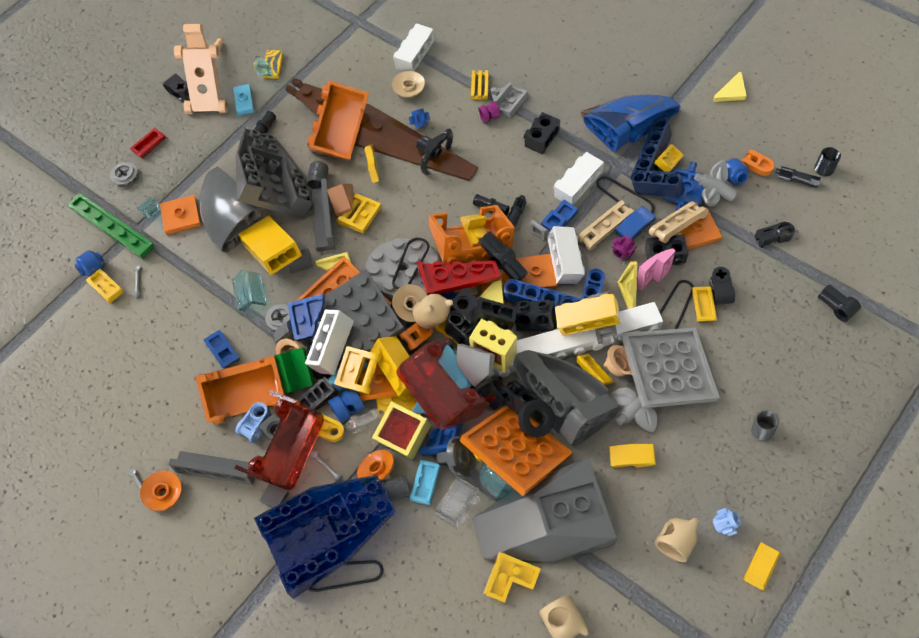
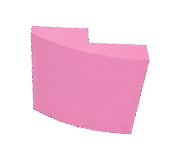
M674 249L665 250L654 255L639 267L637 288L640 291L652 279L659 283L669 273L675 255Z

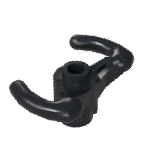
M450 128L433 139L428 136H421L419 138L416 148L424 154L420 164L421 172L424 175L429 174L427 164L430 158L435 159L441 155V144L446 141L445 148L451 149L453 132Z

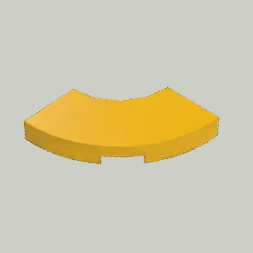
M372 144L364 149L372 182L375 183L379 182L380 176Z

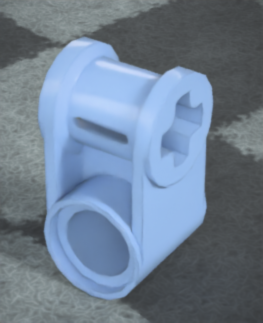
M262 402L253 404L244 418L237 424L235 432L238 435L242 434L249 438L251 443H255L262 434L259 425L272 415L271 411ZM265 411L262 416L257 417L260 412Z

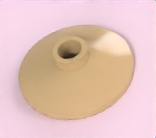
M414 71L401 72L392 81L394 93L405 98L417 96L425 87L423 76Z
M413 284L401 286L394 293L392 299V306L396 315L404 321L416 322L413 316V309L418 301L427 296L426 292L421 287ZM411 302L412 308H409L406 303Z

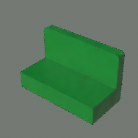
M304 347L274 355L284 393L314 385L311 369L305 364L307 354Z

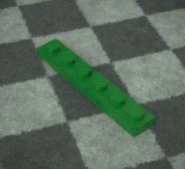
M81 193L67 204L75 213L141 259L155 247L151 241Z

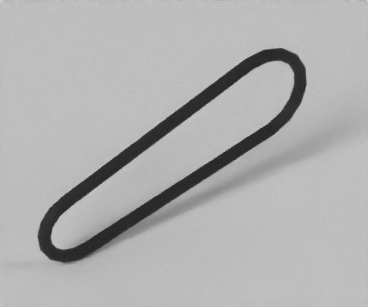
M602 176L598 178L596 182L597 187L605 194L610 196L612 199H614L616 202H619L620 200H618L605 189H603L599 185L600 180L608 179L614 182L615 184L621 186L622 188L626 189L627 191L633 193L634 195L640 197L641 199L645 200L651 205V213L654 212V205L647 198L641 196L640 194L636 193L635 191L629 189L628 187L622 185L621 183L617 182L616 180L608 176Z
M417 237L409 240L406 244L392 280V285L395 289L398 290L400 288L395 285V280L410 243L421 240L427 244V249L420 262H423L430 248L429 242L426 239ZM416 267V269H415V271H414L412 277L410 278L408 284H411V283H412V281H413V279H414V277H415V275H416V273H417V271H418V267Z
M681 280L675 285L674 289L670 293L663 307L659 311L661 315L666 305L670 301L671 297L673 296L674 292L676 291L677 287L681 283H688L691 286V292L680 315V318L676 324L675 329H678L681 320L684 316V313L687 309V306L690 302V299L693 295L692 287H694V285L688 280Z
M376 560L315 564L306 569L303 582L308 590L320 592L377 581L382 577L384 569L382 564ZM371 563L377 564L380 567V574L373 579L318 589L311 588L306 581L308 572L316 567Z

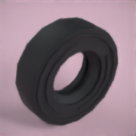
M540 400L529 401L519 410L518 424L526 435L536 438L543 437L553 428L555 421L554 412L546 402ZM534 411H539L543 418L542 423L538 427L533 426L530 422V415Z

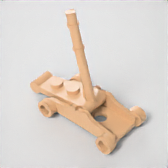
M184 24L183 32L186 37L187 48H184L183 45L174 46L175 58L183 59L190 97L189 101H184V111L186 114H194V111L228 113L227 100H221L220 79L215 60L220 57L223 40L218 38L214 45L208 47L202 24ZM199 84H203L207 87L206 93H202L199 91Z

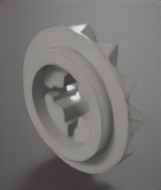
M130 162L119 163L111 170L110 179L118 186L122 184L127 186L129 182L133 183V179L137 178L138 170Z
M278 304L268 310L265 321L271 330L276 331L283 324L278 320L279 313L283 317V323L285 321L291 322L288 305Z

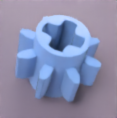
M727 508L718 510V515L713 518L716 530L728 536L737 534V528L741 526V520L737 512L731 511V509L727 510Z

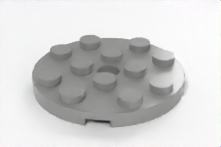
M396 238L378 246L367 260L366 269L386 298L393 299V295L397 291L392 285V280L406 244L411 239ZM419 240L410 243L401 267L405 265L408 269L405 271L399 270L395 280L397 287L408 284L417 267V262H420L427 249V244ZM431 247L423 260L424 264H433V262L440 261L438 255ZM418 270L411 284L417 285L425 291L424 286L421 284L422 279Z

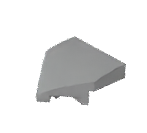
M511 82L500 89H496V87L491 88L493 101L497 103L500 114L510 118L529 97L528 90L512 87Z
M464 344L458 345L457 365L474 387H477L484 380L494 375L492 371L495 354Z

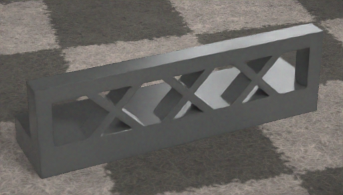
M326 178L321 179L322 188L311 189L316 248L318 252L336 249L332 207L327 193L329 186Z
M184 451L179 452L177 460L170 459L168 464L176 473L248 485L254 484L259 467L257 463Z

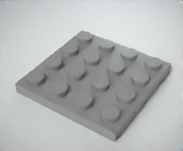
M696 328L627 332L622 334V342L642 408L716 402L720 398Z

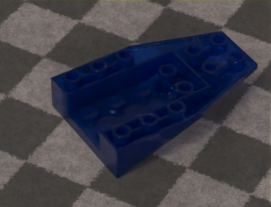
M373 475L311 487L254 517L261 536L269 546L280 571L279 576L287 594L294 599L346 564L396 513V510L379 477Z

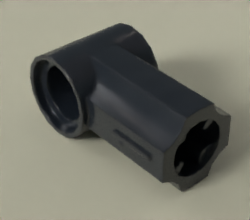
M827 285L818 295V298L834 310L835 316L843 322H847L861 309V304L857 299L851 296L846 297L832 285Z

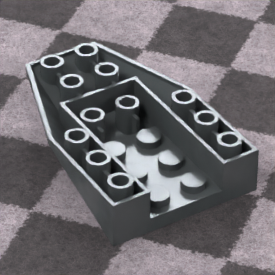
M244 128L236 153L237 201L304 219L313 201L302 171L273 135H266L254 129Z
M589 458L553 471L524 496L516 490L512 491L472 518L484 560H496L498 553L502 552L524 562L554 563L614 546L617 540Z

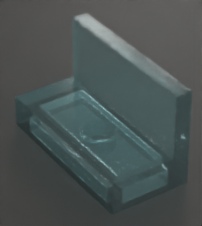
M240 270L232 279L238 311L245 312L251 304L265 306L267 301L260 273Z

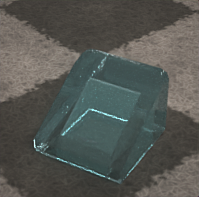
M256 55L253 65L257 75L273 76L270 64Z
M151 197L137 207L147 219L161 209L159 202Z

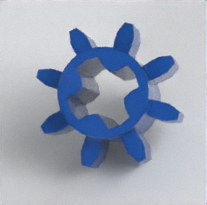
M423 108L411 111L412 116L409 117L411 125L415 124V128L428 125L427 121L430 120L429 112H424Z

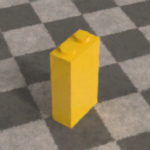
M269 215L238 234L245 248L270 275H273L302 256L296 242Z

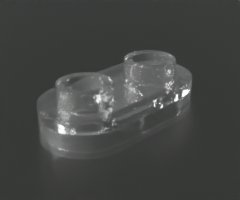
M372 409L367 414L352 416L346 423L348 433L357 434L379 426L385 414L384 411Z

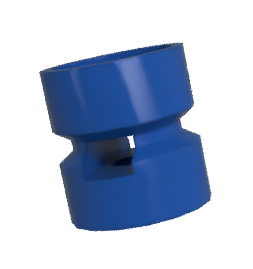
M351 389L344 391L342 397L336 396L328 401L340 423L351 418L352 413L356 415L365 409L357 392Z

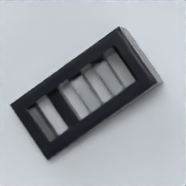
M324 377L294 401V404L307 417L327 404L329 400L336 397L337 393L327 378ZM319 393L321 397L318 399L315 394ZM311 397L315 401V403L313 404L309 400ZM306 402L309 408L305 409L302 403Z

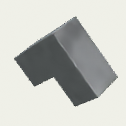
M285 321L273 333L275 343L285 338L294 339L291 322Z

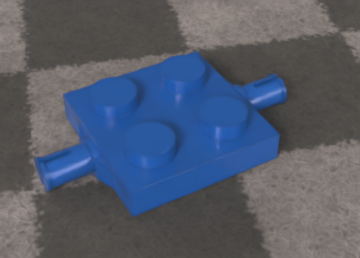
M694 161L690 162L688 170L673 168L672 172L681 175L685 192L679 197L665 196L664 200L677 203L676 211L691 201L697 203L699 207L701 206L704 187L700 186L699 182L694 179L697 174L695 172L697 163L695 162L693 166Z

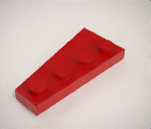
M441 261L433 262V264L417 262L427 296L501 280V274L496 261H471L470 263L453 261V263L442 264Z

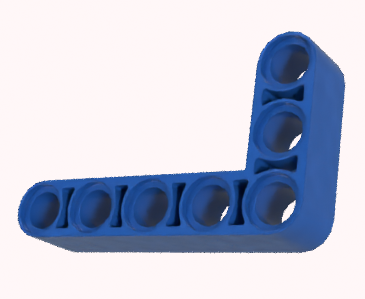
M591 269L587 275L581 298L515 279L508 280L505 283L503 296L506 302L516 305L517 301L549 300L555 301V306L557 307L564 303H575L589 298L587 295L601 293L605 274L600 269Z

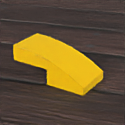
M626 444L609 447L611 467L613 469L628 466L640 468L656 465L653 444Z

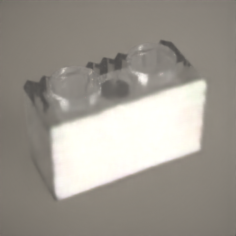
M457 476L435 509L436 517L458 529L460 524L464 525L468 520L470 508L477 506L480 500L479 489Z

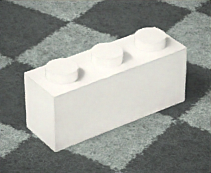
M415 24L413 29L409 31L407 38L402 41L399 50L394 53L393 60L396 69L415 72L435 41L432 28Z
M588 152L582 157H578L575 165L572 168H568L564 177L561 180H557L554 184V197L561 202L565 200L574 205L603 173L604 162Z
M553 226L547 239L557 284H578L585 275V268L582 265V254L578 247V236L575 234L574 227Z
M325 310L305 364L319 373L334 375L354 320L340 310Z

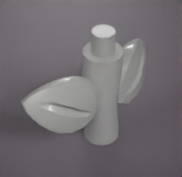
M725 160L717 162L712 167L710 175L697 173L694 177L699 182V185L704 187L702 197L710 207L719 203L720 196L731 202L737 194V190L725 183L728 179V167Z
M620 388L610 394L622 408L618 412L619 416L615 419L618 425H622L624 422L629 423L635 418L637 424L642 429L651 433L655 431L657 426L655 410L652 408H642L639 395L637 396L630 388Z

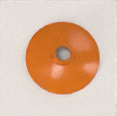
M377 450L366 456L358 467L357 477L359 481L364 485H375L383 481L393 469V455L387 450Z
M158 471L151 474L145 479L140 489L142 503L153 511H164L171 508L181 496V481L170 471ZM166 490V493L163 496H160V493Z

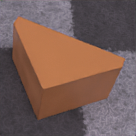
M340 184L327 190L336 216L353 210L352 184Z

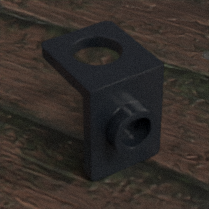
M491 379L475 387L466 396L469 399L479 392L493 410H496L506 401V398Z

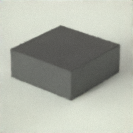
M270 482L259 501L279 511L289 492Z

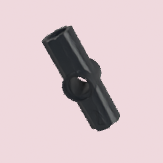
M491 231L479 240L478 243L491 256V261H496L498 269L503 270L511 279L521 281L529 273L516 259L513 249L507 245L504 246Z

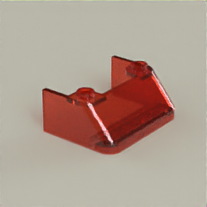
M448 337L426 343L403 361L396 370L399 379L438 428L443 430L479 417L496 397L494 394L480 398L474 389L464 388L460 390L437 361L442 357V350L450 340Z
M270 390L269 394L279 399L275 405V415L280 418V421L264 457L258 455L251 459L248 469L238 465L234 469L289 491L298 482L322 428L324 416L295 399Z

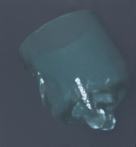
M481 460L483 466L479 473V481L498 501L508 495L514 488Z

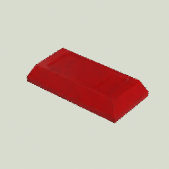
M153 128L134 144L130 150L140 158H144L164 141L166 136L156 128Z

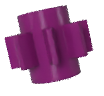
M617 237L613 241V253L618 258L623 259L626 256L630 258L634 254L635 242L630 237Z

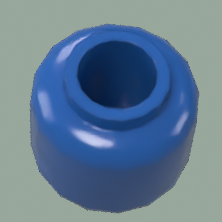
M734 158L726 162L728 167L727 181L730 184H742L748 179L749 168L740 159Z
M88 250L76 258L74 266L82 276L90 277L98 269H103L102 262L104 259L99 252L94 253Z

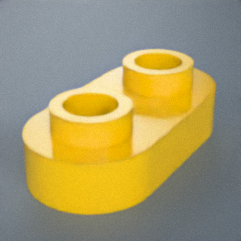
M313 413L307 418L306 425L311 433L330 442H339L343 439L345 430L340 422L321 413ZM316 423H321L319 427H315ZM338 431L336 435H332V432Z

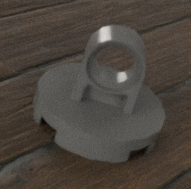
M461 436L452 437L448 442L446 452L437 453V464L448 465L453 475L458 478L471 476V469L476 467L475 455L460 442Z

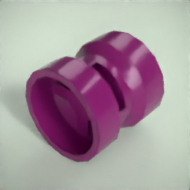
M495 101L490 102L487 106L482 105L478 107L483 123L488 122L492 118H500L499 107Z

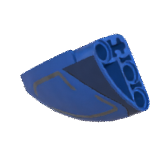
M651 94L631 95L602 104L583 117V121L588 129L611 151L615 152L626 145L628 141L634 143L648 134L654 120L657 118L665 117L670 119L680 111L681 105L668 96Z

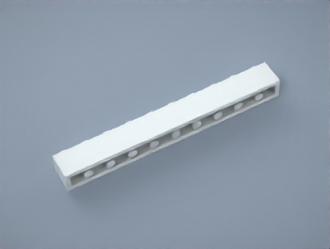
M655 302L619 312L621 323L616 324L618 340H614L612 334L602 336L603 343L598 344L595 329L563 336L559 329L517 340V354L531 350L559 359L573 355L580 356L590 350L597 351L604 346L622 343L621 336L623 333L661 330L663 320ZM489 349L483 350L495 354L494 362L502 365L501 355ZM513 362L506 373L493 367L492 372H494V375L486 380L498 376L506 377L510 373L516 372Z

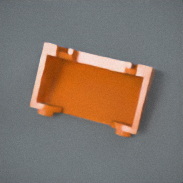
M274 355L265 357L263 360H256L195 376L207 423L213 421L214 425L226 422L225 418L248 412L251 406L257 402H262L266 406H272V409L282 407L284 405L283 402L287 401Z

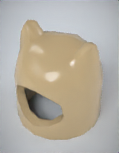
M439 294L426 296L414 306L413 316L416 323L422 328L433 329L446 321L453 301L447 300Z
M680 518L669 520L655 540V546L669 558L678 562H686L697 543L698 534L696 529L699 522L698 518H692L689 521Z
M571 595L553 601L539 612L552 638H574L579 633L584 636L588 635L586 623Z

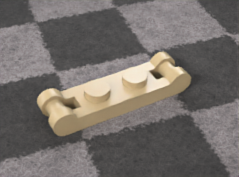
M623 200L619 201L578 235V241L584 243L586 248L592 251L597 244L615 231L635 210L627 207V203ZM590 235L594 237L591 240L588 238Z
M691 201L653 225L649 230V235L658 237L659 241L667 243L673 235L698 219H704L708 214V209L699 207L697 203Z

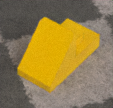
M479 214L460 217L471 247L481 246L478 242L487 233L484 227L487 217Z

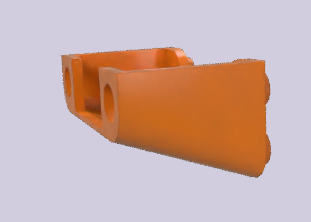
M328 80V84H324L321 98L324 99L323 105L319 104L317 110L319 119L314 121L312 131L315 132L313 135H309L307 147H309L311 152L350 161L369 93Z
M498 205L480 207V215L485 216L488 211L493 212L492 216L487 218L485 223L486 232L491 231L504 246L507 245L512 248L515 230L513 224ZM447 212L429 215V229L443 264L453 263V261H461V263L491 261V256L481 246L471 247L463 225L447 228ZM436 219H442V223L439 224Z

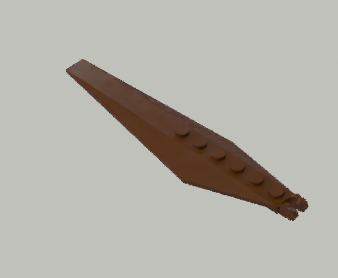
M293 78L292 84L295 87L287 85L285 90L288 94L300 100L319 118L317 110L319 104L323 105L324 101L321 98L322 89ZM366 103L355 141L356 146L365 148L373 144L375 152L419 166L424 155L416 148L419 138L424 135ZM441 146V155L435 159L430 158L427 164L429 169L470 181L478 169L474 164Z

